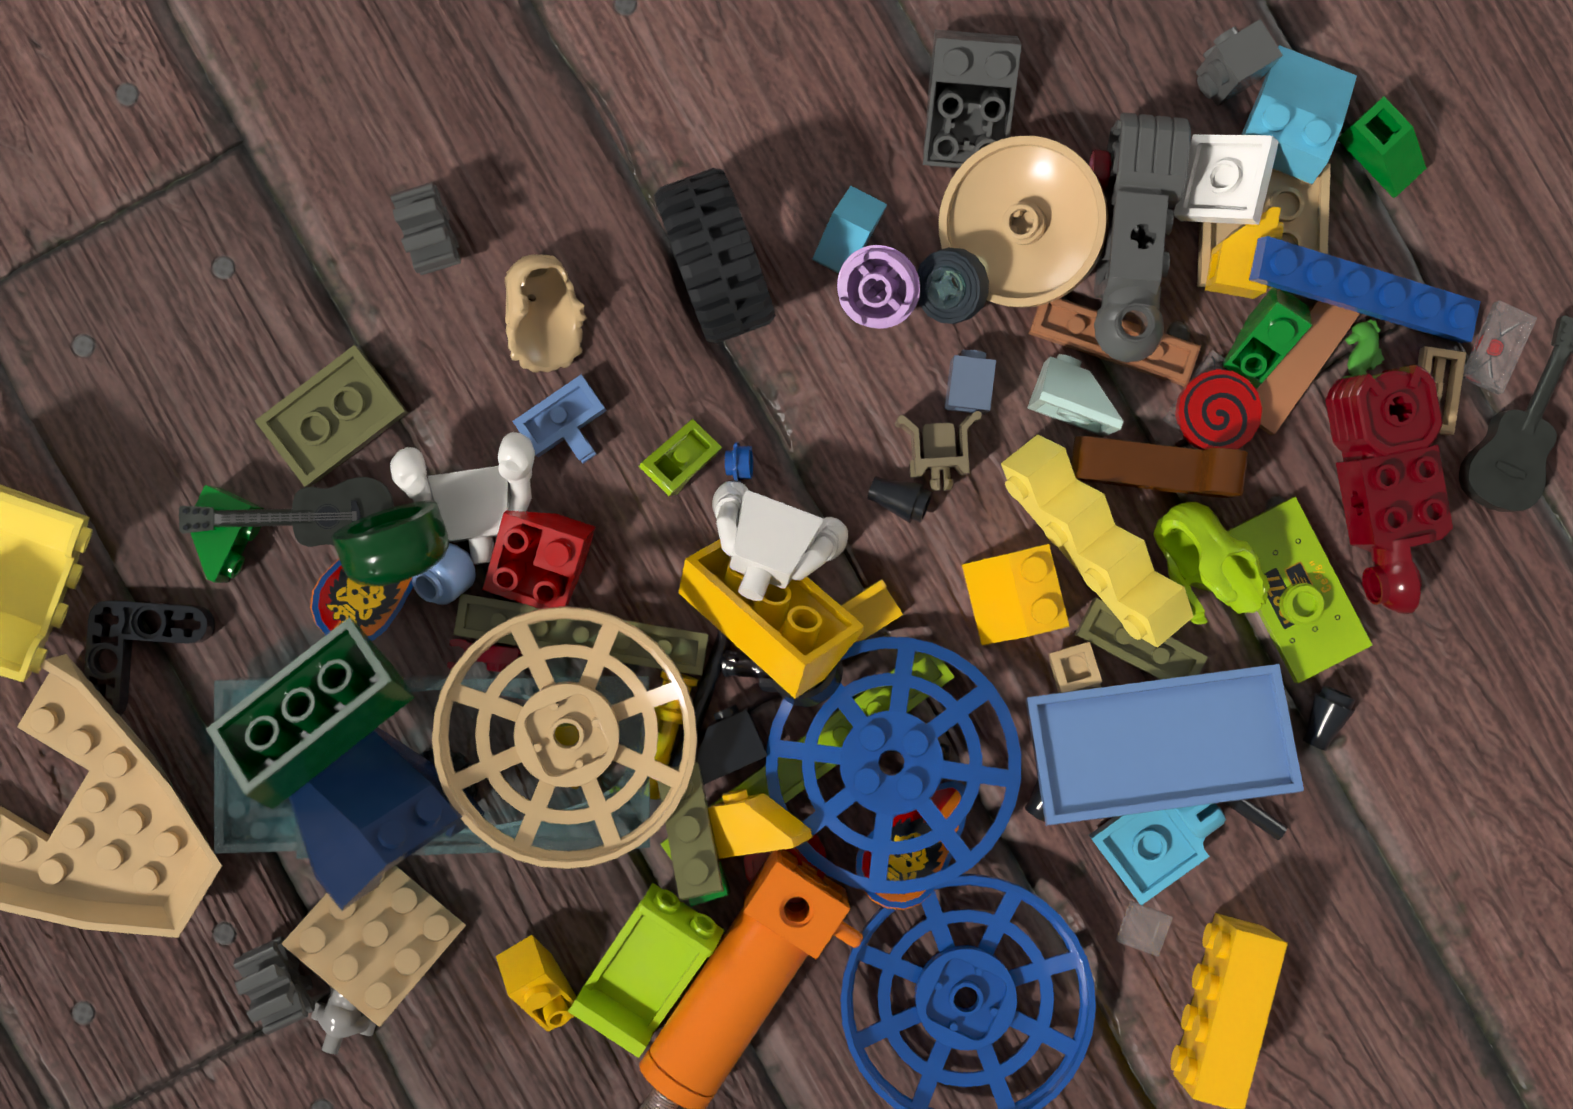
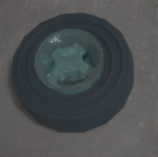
M948 247L931 253L918 268L917 274L920 282L918 303L929 317L940 323L956 324L971 319L983 308L989 294V279L984 265L976 255L965 249ZM952 278H954L958 288L954 287V284L951 281Z

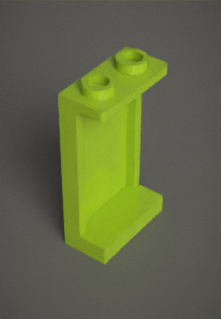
M652 883L580 990L568 1012L639 1058L646 1049L655 1030L703 962L714 952L724 929L716 925L709 916L698 913L681 902L674 893L661 889Z

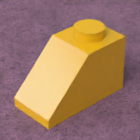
M747 789L730 791L722 794V802L708 808L719 858L794 848L812 838V832L808 826L765 793L748 795Z

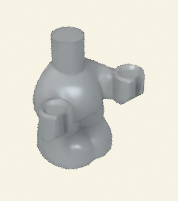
M332 987L328 1003L316 1001L315 1010L311 1015V1018L317 1020L322 1029L327 1033L321 1050L330 1054H338L343 1038L358 1033L372 1036L376 1027L375 1023L362 1015V1012Z

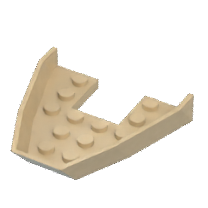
M64 654L44 659L40 667L48 671L49 674L17 727L89 770L51 836L0 806V910L84 930L179 938L222 865L205 834L154 755L120 715L112 709L108 701L95 689L71 658Z

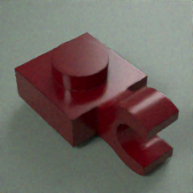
M464 638L450 640L449 645L459 646L466 652L474 643ZM493 644L480 655L476 662L487 663L486 670L501 672L515 659L523 656L517 646ZM457 661L448 662L447 667L452 670Z

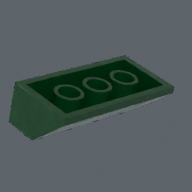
M349 617L211 724L206 730L243 793L247 797L273 810L415 697L391 662L356 622Z

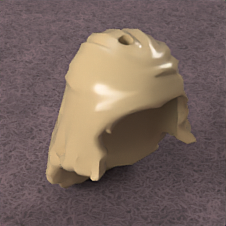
M542 254L523 256L506 272L507 275L505 277V322L507 324L508 348L511 350L510 357L514 361L519 360V364L523 369H529L532 372H551L560 367H569L573 359L582 353L580 343L583 338V330L581 326L583 321L587 319L584 313L585 305L576 298L574 286L569 280L568 273L556 257Z

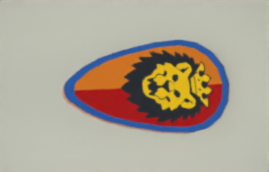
M338 558L320 576L312 590L310 608L314 622L326 636L350 617L373 641L387 630L403 607L413 588V578L378 587L358 585L345 574Z
M958 781L941 783L931 797L932 802L945 819L957 807L966 789ZM917 810L902 815H894L891 841L913 839L927 834L932 829ZM966 817L955 829L959 837H961L965 826ZM874 830L867 836L868 838L873 839ZM941 841L917 852L899 855L889 854L887 880L904 881L922 878L939 872L948 867L952 855ZM859 849L856 855V875L869 878L872 852ZM936 887L906 894L863 891L871 901L887 909L905 910L920 905L932 894Z

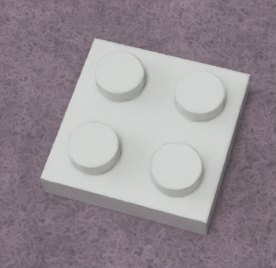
M1193 134L1189 150L1186 185L1181 201L1175 206L1174 216L1180 221L1259 225L1279 142L1274 136Z

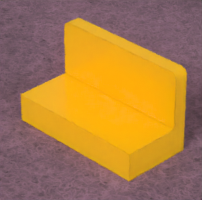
M883 579L878 580L841 604L845 610L865 626L862 634L855 642L868 638L903 615L888 592Z

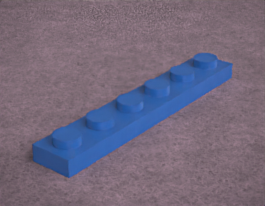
M1269 236L1261 237L1257 240L1249 278L1250 281L1459 343L1472 342L1481 302Z

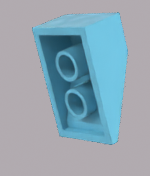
M1279 45L1278 48L1283 56L1267 72L1241 135L1274 136L1279 144L1273 169L1313 184L1330 159L1345 120L1357 76Z

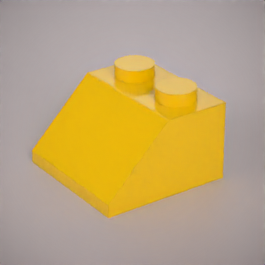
M1049 544L961 565L981 645L1029 637L1070 627Z

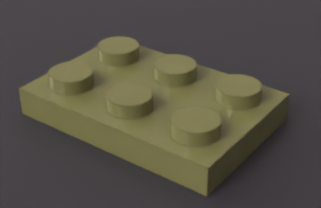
M353 345L257 418L255 422L304 487H312L409 412L360 348Z

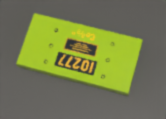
M1291 497L1227 530L1232 537L1249 543L1254 553L1258 556L1261 573L1267 576L1270 584V589L1267 593L1268 598L1266 603L1257 612L1294 683H1300L1372 646L1364 627L1296 497ZM1297 583H1308L1316 586L1323 593L1326 603L1322 617L1310 625H1296L1287 621L1279 607L1280 597L1287 587Z

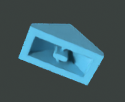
M850 186L833 211L812 260L839 274L846 259L855 251L866 247L887 204Z

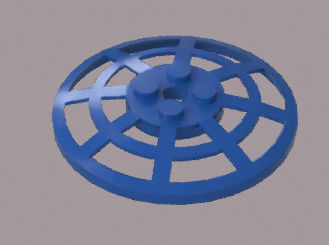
M879 637L853 643L841 660L862 652L879 649H898L895 672L867 676L851 682L845 687L840 682L838 689L824 703L814 717L807 732L805 743L781 740L783 727L793 707V704L784 699L782 700L772 722L767 743L766 778L769 797L787 810L780 790L778 757L802 760L804 785L810 802L815 809V812L802 823L811 829L812 836L827 825L832 832L847 843L872 852L869 878L855 875L834 865L805 841L796 846V848L811 864L829 877L854 888L874 893L906 894L928 890L952 881L976 865L993 848L1006 829L1016 806L1021 783V750L1017 729L1007 705L994 685L977 667L957 653L932 642L909 637ZM915 651L932 655L950 663L967 675L977 687L956 701L951 694L938 685L923 678L912 676ZM892 686L889 711L877 712L867 717L852 698L856 694L871 688ZM910 688L931 696L940 702L946 710L927 724L919 718L908 714L907 705ZM988 700L996 711L1005 734L1008 750V770L982 766L980 740L968 715ZM839 708L853 726L852 730L847 735L842 747L819 745L818 740L826 722L834 711ZM957 723L961 727L967 742L969 764L944 761L942 749L937 739ZM887 751H897L904 758V767L897 775H886L880 769V758ZM815 762L840 765L841 777L845 788L827 802L824 801L817 784ZM942 778L966 781V789L959 804L952 814L945 819L932 802L931 797L938 789ZM980 784L1006 787L1004 800L994 823L983 839L970 851L955 829L971 810L979 792ZM856 801L863 807L876 812L873 839L851 830L837 816ZM917 810L932 829L927 834L913 839L891 841L894 815H902ZM941 841L957 861L944 870L922 878L904 881L887 880L889 854L899 855L917 852Z
M961 874L950 882L936 886L932 894L921 903L927 919L920 921L908 930L893 946L891 952L887 953L867 945L878 927L890 914L897 910L887 909L883 906L880 907L861 931L863 940L857 948H851L843 971L840 994L842 1025L848 1048L859 1071L874 1091L894 1109H934L928 1106L937 1082L959 1087L989 1084L998 1109H1042L1054 1100L1072 1080L1086 1055L1093 1034L1096 1012L1094 980L1088 958L1077 936L1062 916L1041 897L1018 884L993 876ZM972 885L993 888L1005 892L994 914L972 909L942 912L935 890L952 886ZM1021 900L1035 908L1052 924L1062 937L1069 952L1044 959L1041 951L1032 939L1017 925L1010 922ZM973 922L988 926L978 947L968 945L955 946L947 924ZM932 931L939 953L933 956L924 967L902 959L904 953L917 939L925 933ZM1004 933L1009 935L1023 948L1032 963L1007 970L1005 965L993 955ZM861 961L882 969L878 987V1009L881 1020L858 1031L854 1019L853 989L855 974ZM1075 969L1079 981L1080 1008L1077 1028L1072 1039L1049 1027L1054 1006L1051 975ZM895 974L916 983V1005L892 1015L890 992L892 979ZM1038 979L1040 985V1007L1036 1020L1016 1010V986ZM970 987L977 992V1000L974 1005L969 1008H961L954 1003L955 993L960 988ZM922 1023L926 1031L936 1040L927 1061L910 1049L901 1037L900 1031ZM1009 1027L1029 1036L1015 1054L999 1064L992 1043L997 1041ZM886 1037L888 1038L891 1046L900 1058L913 1070L921 1074L912 1099L900 1093L883 1078L870 1061L864 1048ZM1042 1043L1065 1054L1059 1067L1044 1084L1027 1097L1014 1103L1005 1077L1013 1074L1025 1065L1038 1051ZM951 1048L957 1050H976L984 1070L957 1072L943 1069Z

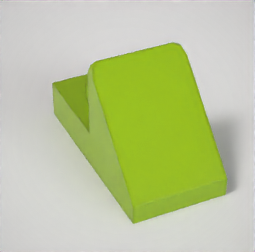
M691 419L641 462L639 467L668 496H673L680 493L691 477L712 460L722 447L694 419Z

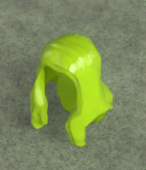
M1198 502L1181 503L1170 508L1167 514L1157 520L1153 535L1167 560L1170 579L1185 587L1194 616L1191 622L1201 625L1207 624L1208 621L1205 618L1203 606L1190 586L1213 592L1216 598L1224 602L1225 605L1231 606L1238 614L1254 613L1259 611L1262 605L1266 603L1270 584L1267 576L1261 573L1258 556L1254 553L1253 548L1248 542L1232 537L1208 506Z

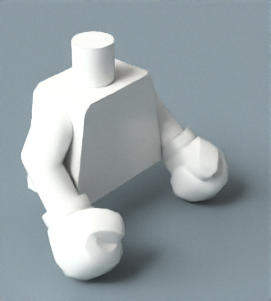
M512 432L504 436L498 452L499 466L431 475L427 478L426 465L422 453L414 447H406L395 454L391 460L390 467L393 481L414 502L435 501L438 504L448 533L449 542L468 541L473 564L489 563L494 549L493 537H497L503 513L506 510L526 512L532 499L530 479L535 450L530 438L521 433Z
M736 481L724 482L713 496L712 508L717 519L716 524L722 550L731 556L729 567L734 571L744 574L738 592L748 599L762 601L768 584L786 588L791 579H804L825 564V562L838 557L846 548L848 530L842 521L837 518L825 517L823 519L751 492L745 484Z

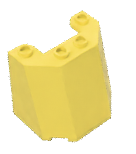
M0 484V675L24 682L30 677L32 672L39 674L40 666L44 659H46L48 652L47 649H44V646L53 627L60 629L64 622L69 605L62 602L68 587L75 589L79 582L84 566L77 564L80 554L85 552L89 544L93 529L87 528L90 518L88 516Z

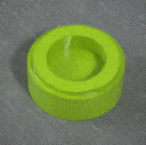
M1297 583L1287 587L1279 601L1283 617L1296 625H1310L1317 622L1322 617L1326 606L1323 593L1316 586L1308 583Z

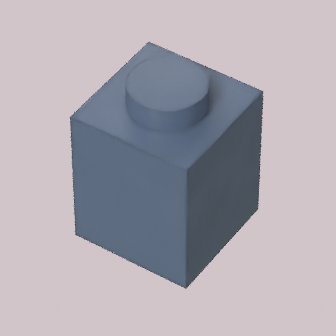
M962 350L961 356L954 355L950 360L944 410L968 413L979 411L981 414H987L991 408L996 360L986 359L987 353L977 350Z

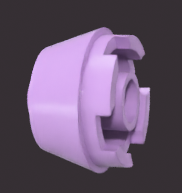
M871 245L855 251L843 263L838 275L837 291L843 310L853 321L870 328L883 329L898 325L911 315L919 299L920 282L914 265L903 253L892 247Z

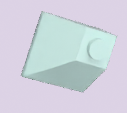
M1058 354L1057 358L1050 356L1042 366L1027 408L1103 437L1120 430L1123 424L1122 418L1092 373L1080 367L1082 362L1063 354Z

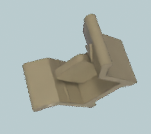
M975 411L971 416L968 415L959 425L960 428L957 430L959 457H956L955 427L952 423L925 424L922 428L924 459L920 457L919 428L904 415H900L895 421V426L902 428L911 436L912 460L909 461L910 478H920L925 470L931 469L932 480L929 481V485L932 491H940V471H942L943 491L952 490L953 479H951L950 468H953L959 476H966L970 473L967 429L981 419V412Z

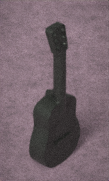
M1566 315L1556 320L1551 346H1554L1526 411L1508 410L1496 414L1489 423L1485 438L1467 454L1460 466L1459 483L1461 489L1470 499L1483 507L1499 512L1524 511L1535 505L1543 494L1546 483V459L1556 443L1557 434L1553 426L1543 420L1542 416L1570 354H1573V319Z

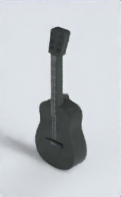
M356 477L330 488H302L294 496L292 509L214 510L212 507L181 506L179 508V531L181 533L215 530V527L293 526L295 538L301 545L308 547L319 545L334 546L331 537L337 530L368 515L393 508L394 503L390 491L382 482L369 477Z

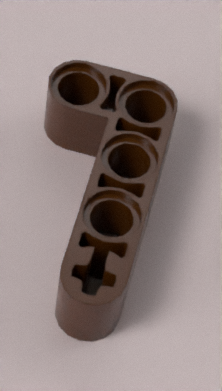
M1076 436L1074 437L1071 466L1076 479L1084 482L1208 497L1232 498L1243 495L1248 452L1228 448L1197 450L1098 437Z

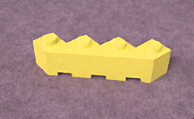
M1037 434L1001 463L1007 479L1005 486L1011 496L1019 501L1042 528L1047 538L1058 547L1081 574L1086 584L1098 594L1133 638L1137 640L1142 638L1158 648L1194 617L1185 587L1154 571L1145 541L1115 525L1105 494L1076 479L1065 447Z

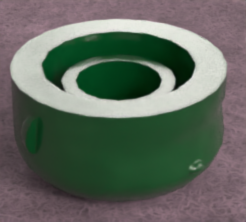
M435 501L408 503L368 515L340 528L331 537L342 568L348 578L358 585L371 587L398 583L430 570L445 557L449 546L448 533L438 504Z

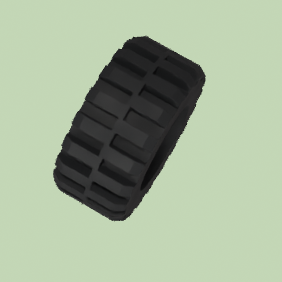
M711 168L660 187L654 194V199L707 342L720 343L769 325L776 317L775 310L750 236L724 170Z

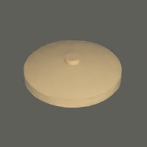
M1015 136L1001 139L974 153L962 164L951 179L942 199L939 213L942 249L948 247L961 248L976 255L984 265L989 279L987 301L1017 308L1044 305L1060 299L1073 291L1086 279L1097 264L1105 246L1108 233L1107 200L1102 185L1094 171L1076 152L1067 146L1038 136ZM952 270L955 276L960 280V282L963 285H965L963 278L959 275V273Z

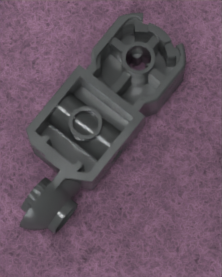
M1134 113L1120 114V120H1117L1110 130L1107 151L1111 153V172L1108 187L1104 191L1108 206L1109 223L1105 246L1096 264L1094 295L1095 298H1102V302L1094 322L1095 338L1101 349L1111 358L1122 362L1141 361L1152 355L1161 344L1164 334L1163 316L1159 311L1161 299L1160 283L1161 277L1166 278L1170 264L1169 252H1164L1165 235H1170L1173 226L1174 213L1172 208L1181 201L1187 180L1191 128L1187 118L1174 117L1171 119L1167 116L1154 117L1153 115L1145 114L1137 116ZM1124 316H1132L1138 320L1141 327L1138 336H1131L1124 331L1122 327Z

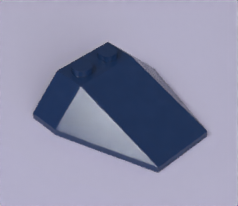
M379 727L289 797L314 876L341 911L379 887L384 872L441 834L445 833L450 839L468 827L461 819L463 816L451 805L444 793L435 764ZM464 788L463 791L468 800L483 816L485 812Z

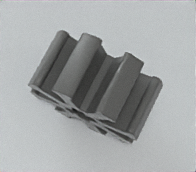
M430 182L391 194V200L395 206V209L392 210L394 219L403 232L404 237L401 241L406 253L410 252L415 272L425 275L460 264L461 257L457 251V248H459L458 241L450 228V215L447 207L442 205L437 186Z
M282 936L245 952L234 960V968L242 976V979L235 982L237 993L239 996L243 994L248 995L251 1000L249 1010L246 1013L252 1023L261 1020L263 1033L268 1035L308 1017V1014L315 1010V1002L311 1000L306 992L313 989L311 978L309 975H300L298 970L300 960L282 946L281 943L286 939Z

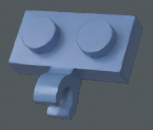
M581 374L512 422L521 434L530 438L535 450V456L538 458L563 440H566L578 460L584 464L597 454L579 429L607 410Z

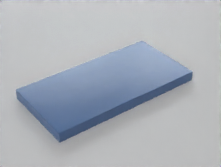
M1279 664L1034 696L1025 699L1046 826L1304 791Z

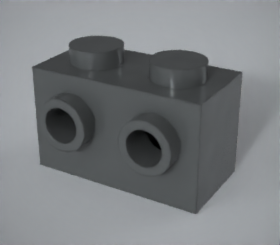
M1261 19L1241 31H1238L1236 26L1218 36L1213 41L1215 45L1203 54L1205 60L1196 71L1198 75L1197 83L1204 96L1208 99L1212 98L1218 107L1259 82L1283 56Z

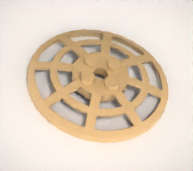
M567 606L537 609L514 616L492 628L472 644L455 664L441 690L434 714L432 735L435 767L443 791L451 805L463 816L461 819L470 830L492 848L516 860L541 867L564 869L593 866L616 859L637 848L655 834L676 810L688 787L695 763L697 743L695 710L687 685L675 663L660 645L636 626L614 615L589 608ZM573 619L590 621L602 626L593 648L574 644L550 645L539 648L528 625L541 621ZM618 632L632 638L647 650L664 669L671 683L647 691L643 683L630 668L617 658L609 655ZM512 633L523 656L515 659L503 669L491 683L487 692L461 685L467 671L480 655L499 639ZM574 657L583 658L588 661L579 683L568 681L556 683L545 660ZM529 667L539 691L533 694L524 706L500 698L499 696L507 684L521 671ZM606 667L618 675L632 690L634 696L611 705L606 697L595 689L603 668ZM678 699L682 711L684 728L683 753L678 770L655 760L658 743V725L654 707ZM454 701L479 709L475 738L480 762L456 773L451 761L448 738L450 713ZM641 712L645 725V743L642 754L619 744V721ZM492 714L516 722L514 729L515 746L493 755L489 735ZM562 723L573 724L579 731V740L573 745L561 744L555 736L556 727ZM612 760L635 770L625 786L606 800L597 777L609 767ZM522 762L524 767L534 777L539 779L531 801L513 789L502 776L501 771ZM647 776L670 786L671 788L666 798L655 812L634 831L620 838L611 813L623 806L636 794L644 784ZM487 778L491 786L507 803L525 814L516 838L514 839L502 833L484 819L468 800L463 789ZM581 785L589 805L587 808L575 810L547 807L555 786L576 787ZM595 820L604 844L592 849L575 851L547 850L532 846L541 821L569 825Z

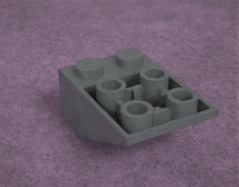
M935 29L929 79L923 165L960 168L968 158L983 147L1010 137L1022 47L1018 36Z

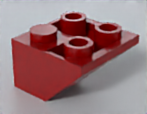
M506 510L502 516L482 590L538 609L568 606L584 568L596 527L557 513Z

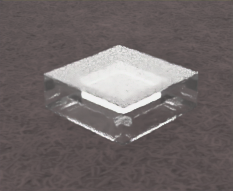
M1130 900L1116 940L1119 943L1159 957L1173 917Z

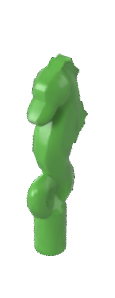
M1370 319L1352 327V333L1345 341L1349 345L1357 341L1358 343L1347 362L1348 371L1351 376H1344L1342 378L1367 374V369L1373 370L1377 365L1382 364L1384 357L1381 349H1379L1378 336L1381 330L1377 326L1376 321Z

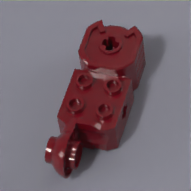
M1417 364L1410 365L1409 367L1404 366L1384 370L1382 373L1374 375L1368 373L1345 379H1337L1330 388L1325 400L1334 445L1342 452L1343 461L1337 462L1336 468L1350 545L1371 552L1373 565L1366 568L1362 576L1365 595L1372 604H1382L1384 607L1400 614L1413 613L1419 605L1421 595V575L1412 560L1410 547L1441 540L1453 529L1439 445H1431L1438 436L1443 424L1436 382L1428 371Z

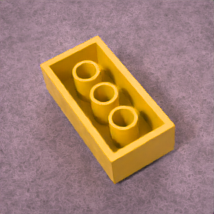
M1215 913L1213 922L1206 925L1203 933L1202 944L1206 949L1202 964L1198 963L1193 972L1192 987L1195 991L1191 1005L1187 1004L1182 1014L1181 1027L1184 1029L1181 1045H1176L1173 1050L1171 1069L1174 1071L1173 1075L1192 1099L1227 1109H1245L1288 943L1262 925Z

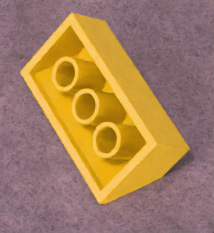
M720 539L687 557L678 593L794 699L824 680L864 630L865 626L808 577L802 580L791 579L786 588L768 584L762 601H754L742 596L738 590L744 574L734 571L729 567L731 556L722 550Z

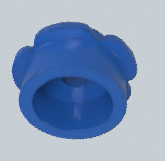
M739 442L734 443L733 450L725 452L726 475H733V479L736 482H740L741 479H752L753 477L752 447L740 446Z

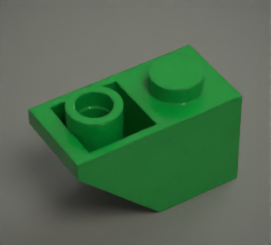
M1385 96L1371 106L1338 137L1339 142L1393 199L1427 169L1414 127Z
M1272 287L1246 319L1223 362V367L1247 378L1257 389L1312 326L1309 306L1287 291Z
M210 485L204 486L195 505L197 507H212L214 510L264 509L220 487ZM261 526L215 527V530L191 532L206 579L214 583H228L230 578L234 579L244 564L245 557L242 556V553L248 541H252L257 536Z

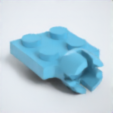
M1214 803L1113 817L1089 834V836L1139 904L1143 905L1210 857L1204 849L1203 842L1209 834L1225 823L1226 818L1221 808Z

